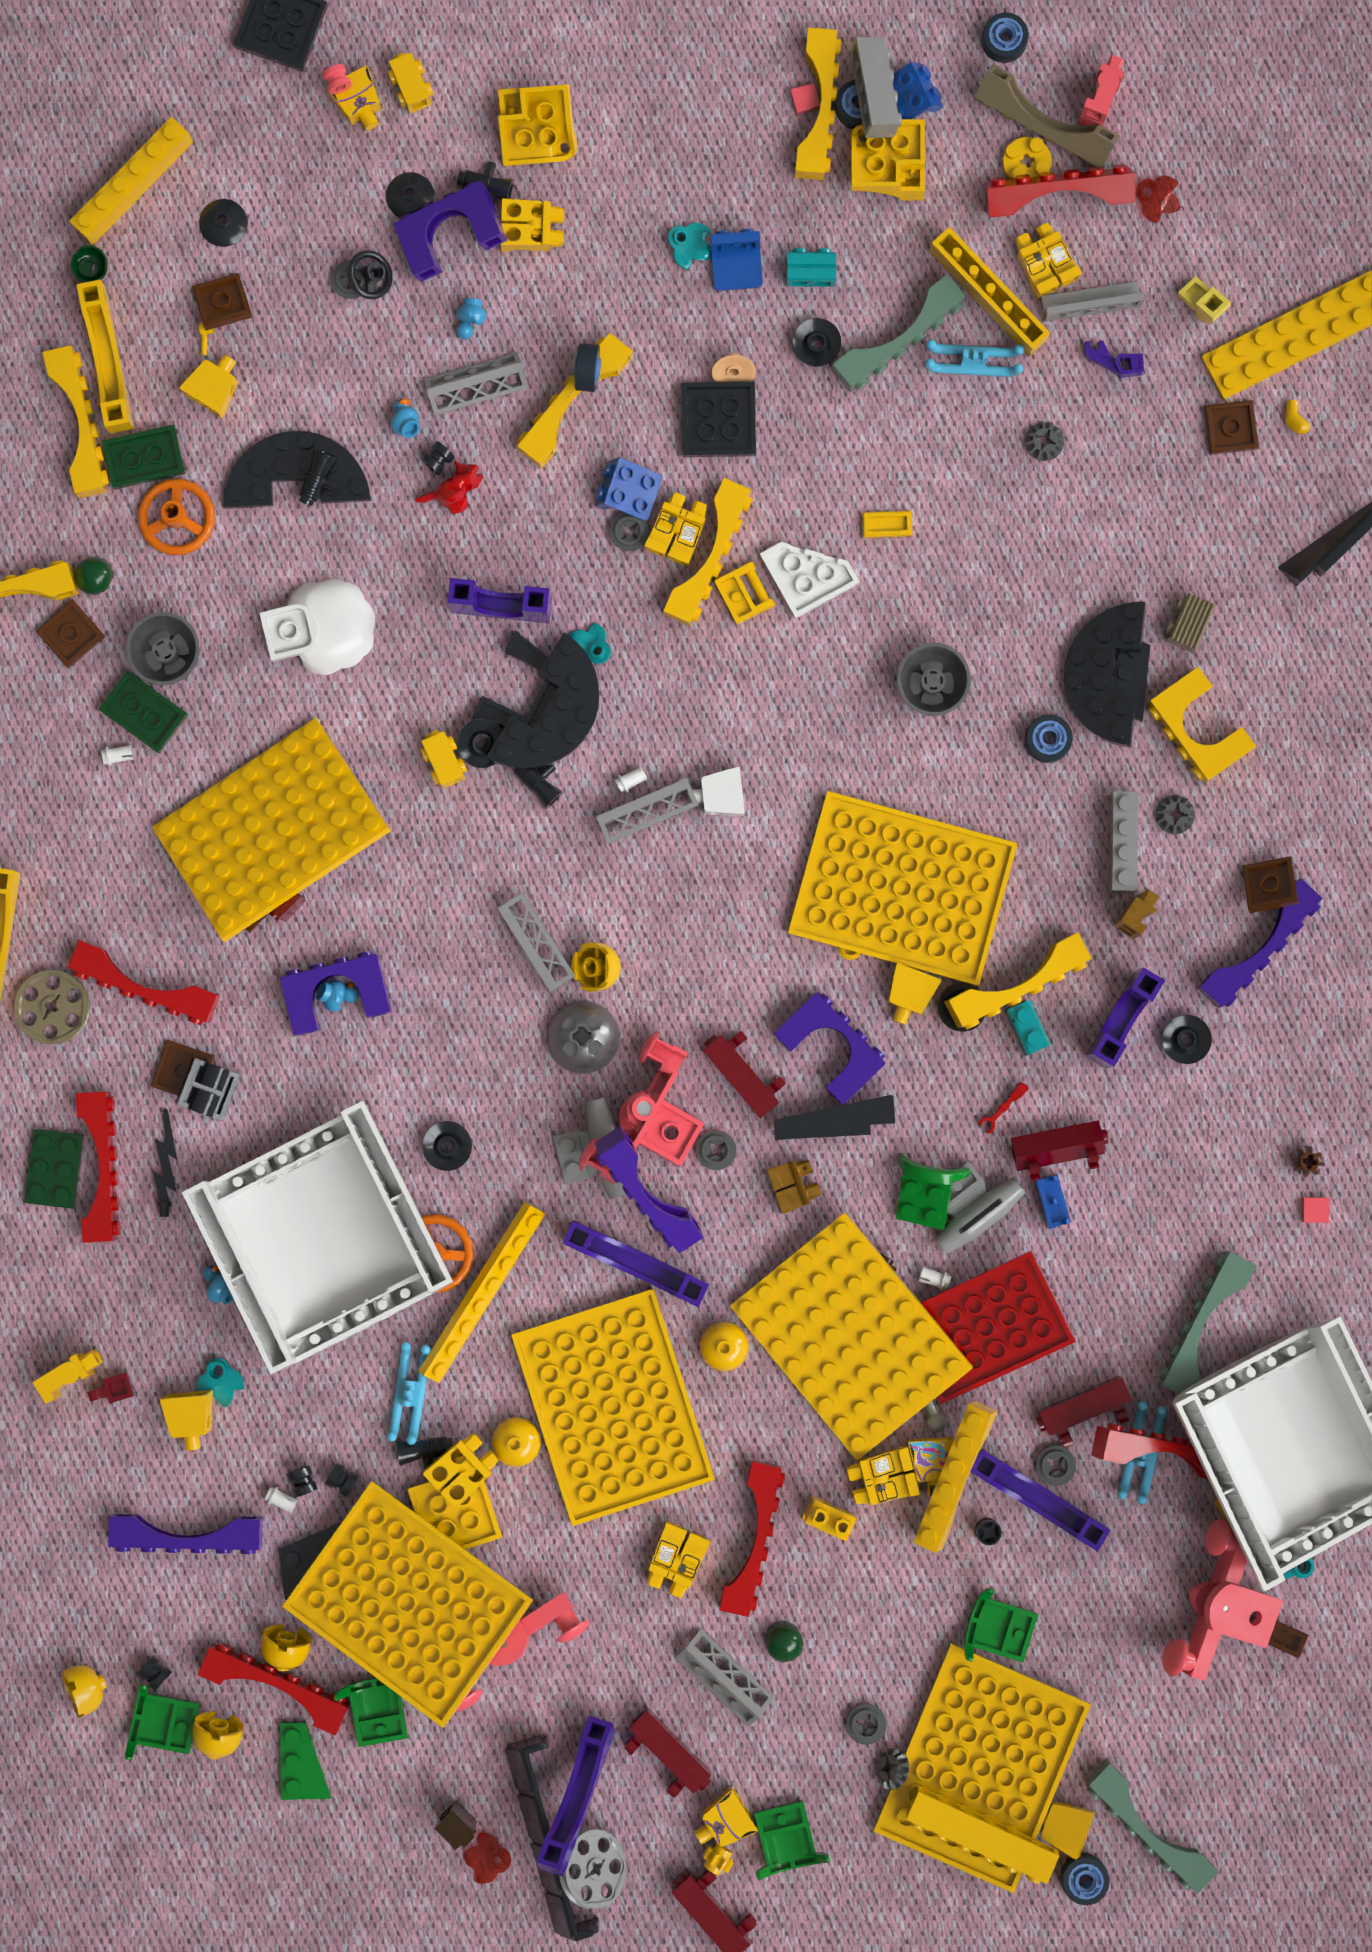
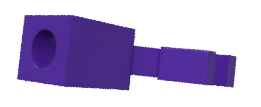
M1103 340L1098 342V350H1092L1090 341H1085L1084 355L1090 363L1094 362L1118 375L1119 378L1143 375V354H1119L1117 358L1108 355L1109 352ZM1129 361V370H1122L1120 363Z

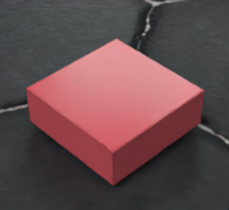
M814 83L791 89L797 115L820 109V101Z
M1302 1197V1222L1329 1223V1198Z

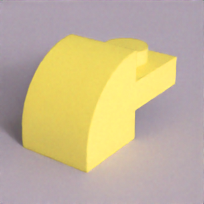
M1197 276L1178 292V297L1195 311V315L1199 320L1206 324H1212L1231 305V302L1214 287L1210 289Z

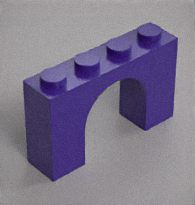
M481 181L468 183L464 189L456 193H448L442 200L435 203L425 204L421 207V210L413 214H405L400 217L399 221L393 223L412 274L420 282L443 272L433 248V236L440 223L447 218L453 216L468 218L479 245L486 251L508 241L489 191Z
M450 578L447 603L453 614L550 624L552 596L550 588L525 586L524 593H502L482 589L477 586L475 580Z
M366 951L357 954V959L348 960V957H342L333 960V965L324 966V963H318L309 966L310 970L300 972V969H294L285 972L286 976L280 977L294 1036L321 1030L314 1004L315 993L323 981L333 976H345L355 982L360 990L367 1018L392 1013L379 955L372 954V951Z
M1144 967L1134 971L1085 1056L1104 1068L1115 1067L1127 1046L1124 1044V1041L1132 1025L1148 1003L1153 1002L1165 980Z
M816 992L773 1035L791 1052L804 1038L817 1029L830 1028L841 1033L849 1044L850 1058L843 1071L825 1088L841 1105H844L886 1064L882 1060L885 1058V1055L876 1046L871 1048L865 1042L868 1038L858 1028L854 1031L848 1025L850 1020L842 1011L836 1013L832 1009L831 1005L833 1002L824 993L819 995Z

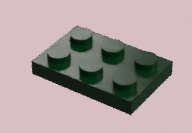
M174 424L102 440L111 484L114 490L186 474Z
M128 670L98 709L158 754H160L188 716L185 711Z
M39 1129L33 1130L24 1203L75 1209L84 1135Z

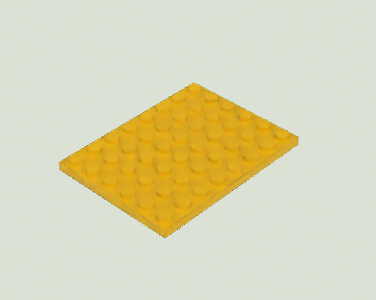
M316 717L152 826L224 942L391 831Z
M827 791L788 934L979 986L1018 843ZM847 938H855L859 941L860 945L858 946L853 940H848L845 944L842 942Z
M846 1212L842 1213L730 1305L737 1316L856 1460H859L973 1368L972 1364Z
M654 1288L511 1335L572 1526L715 1480Z
M371 1481L282 1607L444 1728L533 1602V1599L378 1484Z
M950 1643L905 1752L909 1761L908 1777L901 1787L889 1791L874 1827V1832L1014 1893L1021 1878V1872L1012 1873L1003 1868V1864L995 1860L988 1862L979 1856L980 1853L971 1849L969 1852L958 1848L954 1841L949 1839L943 1841L933 1836V1832L925 1828L918 1830L909 1824L910 1821L906 1820V1813L918 1786L1036 1839L1091 1703L979 1654L973 1653V1661H967L964 1655V1648Z

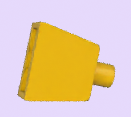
M225 354L217 365L209 360H204L179 389L185 396L222 418L238 383L236 378L229 374L236 362Z
M896 963L888 998L889 1004L897 1006L892 1020L906 1025L911 1012L921 1015L938 988L941 979Z
M213 1390L166 1394L160 1399V1404L171 1438L184 1437L185 1450L199 1449V1436L206 1435L211 1430Z
M1054 1802L1043 1821L1044 1829L1041 1838L1070 1857L1078 1859L1082 1853L1096 1811L1076 1805Z

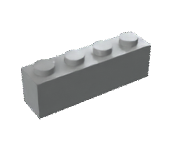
M856 37L851 47L850 55L865 138L894 137L898 127L901 126L902 117L901 113L897 110V91L893 88L894 72L889 66L890 50L886 47L884 37Z
M1113 791L1109 795V893H1134L1137 891L1138 792Z

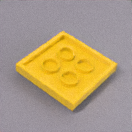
M457 1473L447 1483H449L457 1475ZM485 1480L456 1510L441 1495L440 1489L437 1490L429 1481L408 1488L415 1513L465 1550L503 1537Z

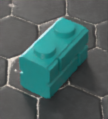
M794 248L792 252H787V287H835L836 252H831L828 248H820L816 252H807L804 248Z
M1030 1000L1005 1011L1019 1043L1022 1044L1021 1048L1025 1056L1051 1045Z

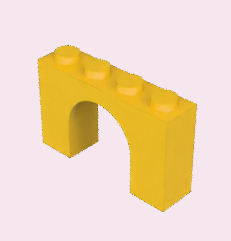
M1198 666L1147 703L1150 707L1147 711L1154 721L1159 720L1163 725L1162 732L1169 741L1173 740L1178 746L1176 751L1183 761H1189L1193 767L1191 768L1193 776L1198 781L1202 780L1206 783L1254 749L1256 745L1243 727L1214 745L1196 743L1187 735L1183 726V714L1186 707L1213 687Z

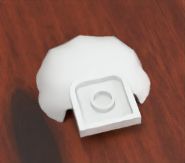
M327 579L322 582L304 583L293 591L287 602L288 606L259 613L272 662L299 655L302 659L303 667L316 674L329 675L339 669L356 665L373 647L375 614L370 604L364 599V595L359 587L349 582Z

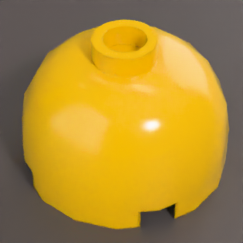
M599 942L582 944L580 946L582 948H580L579 952H575L572 958L571 969L575 974L574 980H578L582 985L579 987L588 992H597L610 988L619 978L621 971L620 958L617 952L609 945Z
M727 1321L716 1322L709 1326L703 1332L699 1343L700 1354L704 1362L712 1369L721 1372L731 1371L739 1367L746 1359L749 1350L748 1339L744 1331L736 1324Z
M512 1417L502 1421L494 1430L491 1439L494 1454L504 1465L511 1467H522L531 1463L538 1455L541 1447V1437L536 1425L522 1417Z
M282 1624L266 1627L261 1638L263 1658L279 1671H288L300 1666L309 1656L312 1636L308 1631L303 1628H298V1633L283 1630L285 1625Z
M77 1665L62 1670L63 1682L67 1694L70 1696L72 1703L75 1704L72 1708L78 1719L95 1711L103 1700L102 1690L107 1688L103 1675H97L87 1665Z
M213 1711L197 1715L192 1728L195 1747L210 1759H219L233 1753L242 1740L244 1727L243 1722L236 1716L229 1715V1720L215 1718L216 1712Z

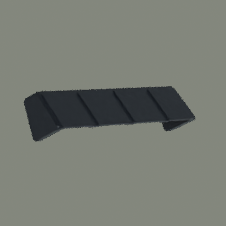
M542 1734L507 1744L508 1747L505 1749L515 1789L519 1791L517 1796L529 1838H532L533 1843L531 1847L535 1862L537 1861L545 1836L549 1831L529 1756L530 1753L548 1748L550 1742L549 1735L543 1737ZM536 1863L542 1887L546 1889L544 1895L555 1933L573 1941L586 1939L598 1933L599 1917L575 1923L569 1898L563 1891L559 1875L540 1869Z

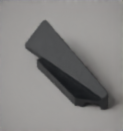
M1372 502L1288 559L1278 569L1296 587L1313 570L1321 577L1372 528Z
M887 1095L776 1119L774 1121L775 1140L871 1135L870 1125L895 1123L894 1097Z

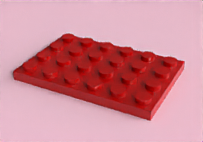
M1032 1250L920 1302L973 1366L969 1372L937 1396L940 1404L1076 1342L1074 1334Z

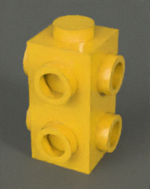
M412 52L408 54L400 53L394 56L393 60L389 61L391 70L387 72L392 85L397 84L400 92L397 93V97L402 108L407 106L409 114L431 106L430 96L434 94L429 81H423L421 74L425 72L420 60H415Z
M439 730L425 735L426 739L422 740L424 748H421L420 751L425 762L431 761L434 770L430 771L435 784H441L443 789L465 780L464 772L467 771L462 757L456 758L453 750L458 748L452 735L447 737L444 731L439 732Z

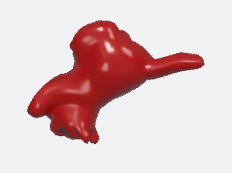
M454 461L456 467L455 474L442 482L436 490L416 497L415 502L426 503L436 500L440 505L448 508L452 514L461 513L468 506L467 492L479 486L483 475L477 474L478 465L476 464L472 465Z

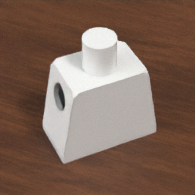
M740 767L701 777L702 789H693V793L698 804H704L705 814L745 815ZM688 794V802H689V804H690V803H692V801H691L690 796H689V794Z

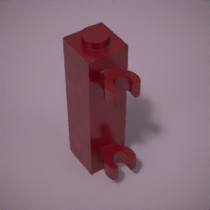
M742 1031L729 1042L722 1034L718 1038L714 1034L703 1043L706 1046L703 1052L761 1119L780 1103L774 1094L786 1085L785 1081L778 1077L768 1087L764 1085L735 1051L738 1046L747 1040Z
M1099 1120L1011 1138V1150L1017 1171L1028 1169L1030 1181L1041 1180L1039 1173L1042 1166L1087 1158L1089 1170L1099 1168L1098 1155L1105 1154V1144H1108L1106 1129H1101Z
M1117 1376L1038 1410L1039 1417L1035 1419L1041 1432L1046 1431L1049 1436L1058 1433L1063 1447L1066 1448L1074 1444L1067 1428L1110 1410H1113L1119 1424L1129 1421L1123 1405L1131 1402L1132 1399L1123 1378Z
M646 1707L629 1725V1729L635 1735L624 1744V1749L632 1755L644 1743L677 1777L667 1787V1792L673 1798L685 1786L693 1794L698 1789L700 1791L704 1790L711 1782L709 1779L711 1777V1770Z
M707 1869L697 1879L691 1871L686 1875L683 1872L680 1873L672 1881L671 1893L722 1952H744L751 1946L750 1938L746 1933L757 1925V1920L749 1913L737 1925L706 1889L707 1886L717 1879L716 1874Z

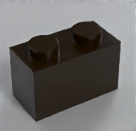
M455 1800L438 1817L434 1829L457 1850L461 1845L465 1848L473 1840L477 1820Z

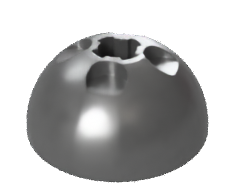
M169 612L153 613L139 620L131 629L126 642V656L130 667L141 679L154 685H172L184 680L196 667L200 655L199 639L194 628L184 618Z
M926 643L912 649L904 657L898 669L897 685L902 699L911 709L927 716H941L952 712L963 703L970 689L971 674L966 660L957 650L942 643Z
M576 1001L565 1005L556 1012L547 1029V1045L550 1054L562 1068L573 1073L588 1074L604 1068L614 1058L619 1047L620 1033L615 1018L606 1008L591 1001Z

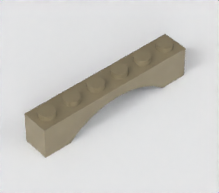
M994 64L987 70L974 96L982 105L1000 111L1003 117L1014 119L1021 123L1022 127L1026 130L1037 132L1047 142L1060 145L1067 153L1083 158L1092 167H1103L1120 135L1100 124L1071 125L1048 117L1026 98L1014 75Z

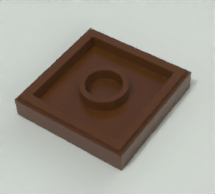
M239 273L192 286L205 331L253 318Z
M1253 400L1204 406L1210 455L1259 449Z
M73 599L36 630V633L68 669L106 637Z
M1291 856L1242 866L1249 913L1299 904Z
M167 1040L151 1087L178 1096L192 1057L212 1064L215 1055Z

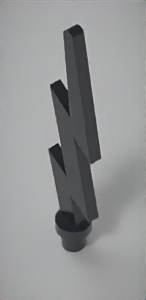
M164 1109L163 1120L166 1145L155 1138L163 1177L152 1171L159 1202H157L159 1217H169V1207H172V1202H169L166 1186L177 1193L168 1156L170 1155L177 1160L168 1110Z

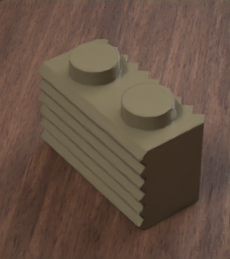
M1189 593L1184 599L1180 598L1174 610L1178 615L1175 621L1170 620L1165 634L1169 635L1166 642L1194 653L1197 650L1215 604Z

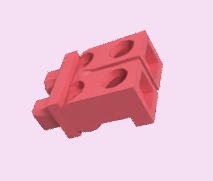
M1110 55L1107 65L1102 63L1094 83L1092 99L1087 98L1078 124H1100L1103 126L1114 95L1117 93L1125 71L1121 70L1124 59Z

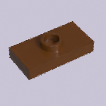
M1276 1620L1268 1645L1296 1658H1300L1309 1634Z

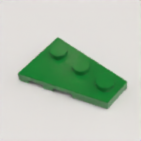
M281 1722V1800L331 1799L332 1795L320 1765L307 1722Z

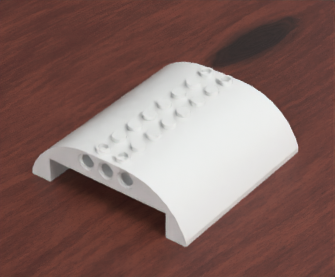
M364 1101L341 1112V1116L210 1182L203 1181L182 1192L270 1374L285 1369L421 1301L453 1282Z
M1341 1316L1314 1324L1272 1342L1208 1375L1174 1398L1172 1403L1262 1592L1285 1581L1283 1573L1372 1524V1381Z

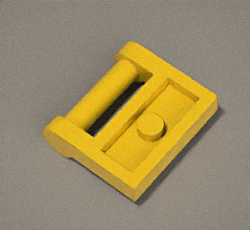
M753 562L714 581L736 626L776 606L773 599H770L756 574L755 570L757 568ZM744 575L748 577L761 604L754 605L740 577Z

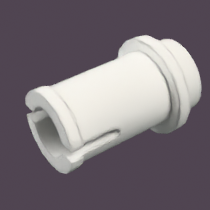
M131 744L110 749L105 747V750H101L103 764L112 766V763L134 760Z
M641 766L623 776L618 775V778L614 781L620 793L624 791L628 793V789L646 781L647 777Z
M923 1266L918 1282L940 1288L939 1291H942V1289H948L952 1276L947 1275V1272L943 1274Z
M271 1486L264 1500L268 1502V1505L273 1504L291 1514L298 1499L279 1491V1487L274 1488Z

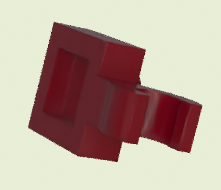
M128 1372L103 1379L104 1387L87 1392L90 1402L107 1397L109 1404L135 1396Z

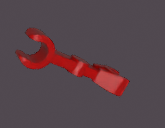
M1022 1082L1019 1083L1010 1094V1098L998 1107V1110L991 1118L984 1117L980 1120L979 1127L984 1121L988 1120L991 1122L992 1127L986 1133L993 1132L995 1120L1008 1110L1013 1101L1015 1102L1028 1091V1087Z

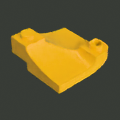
M569 84L498 90L500 106L498 119L503 166L560 162L575 156L577 152V139L573 128ZM563 143L568 144V152L562 150Z
M902 119L901 126L898 127L894 137L866 138V142L859 141L860 138H865L863 124L856 126L851 133V191L887 194L898 197L899 201H924L925 119Z

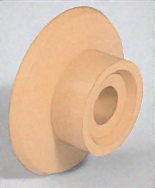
M738 353L725 355L712 368V377L715 382H752L756 375L754 364L748 358Z

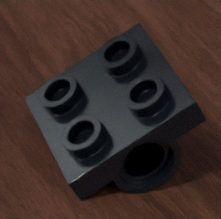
M192 1057L175 1104L223 1121L240 1074Z

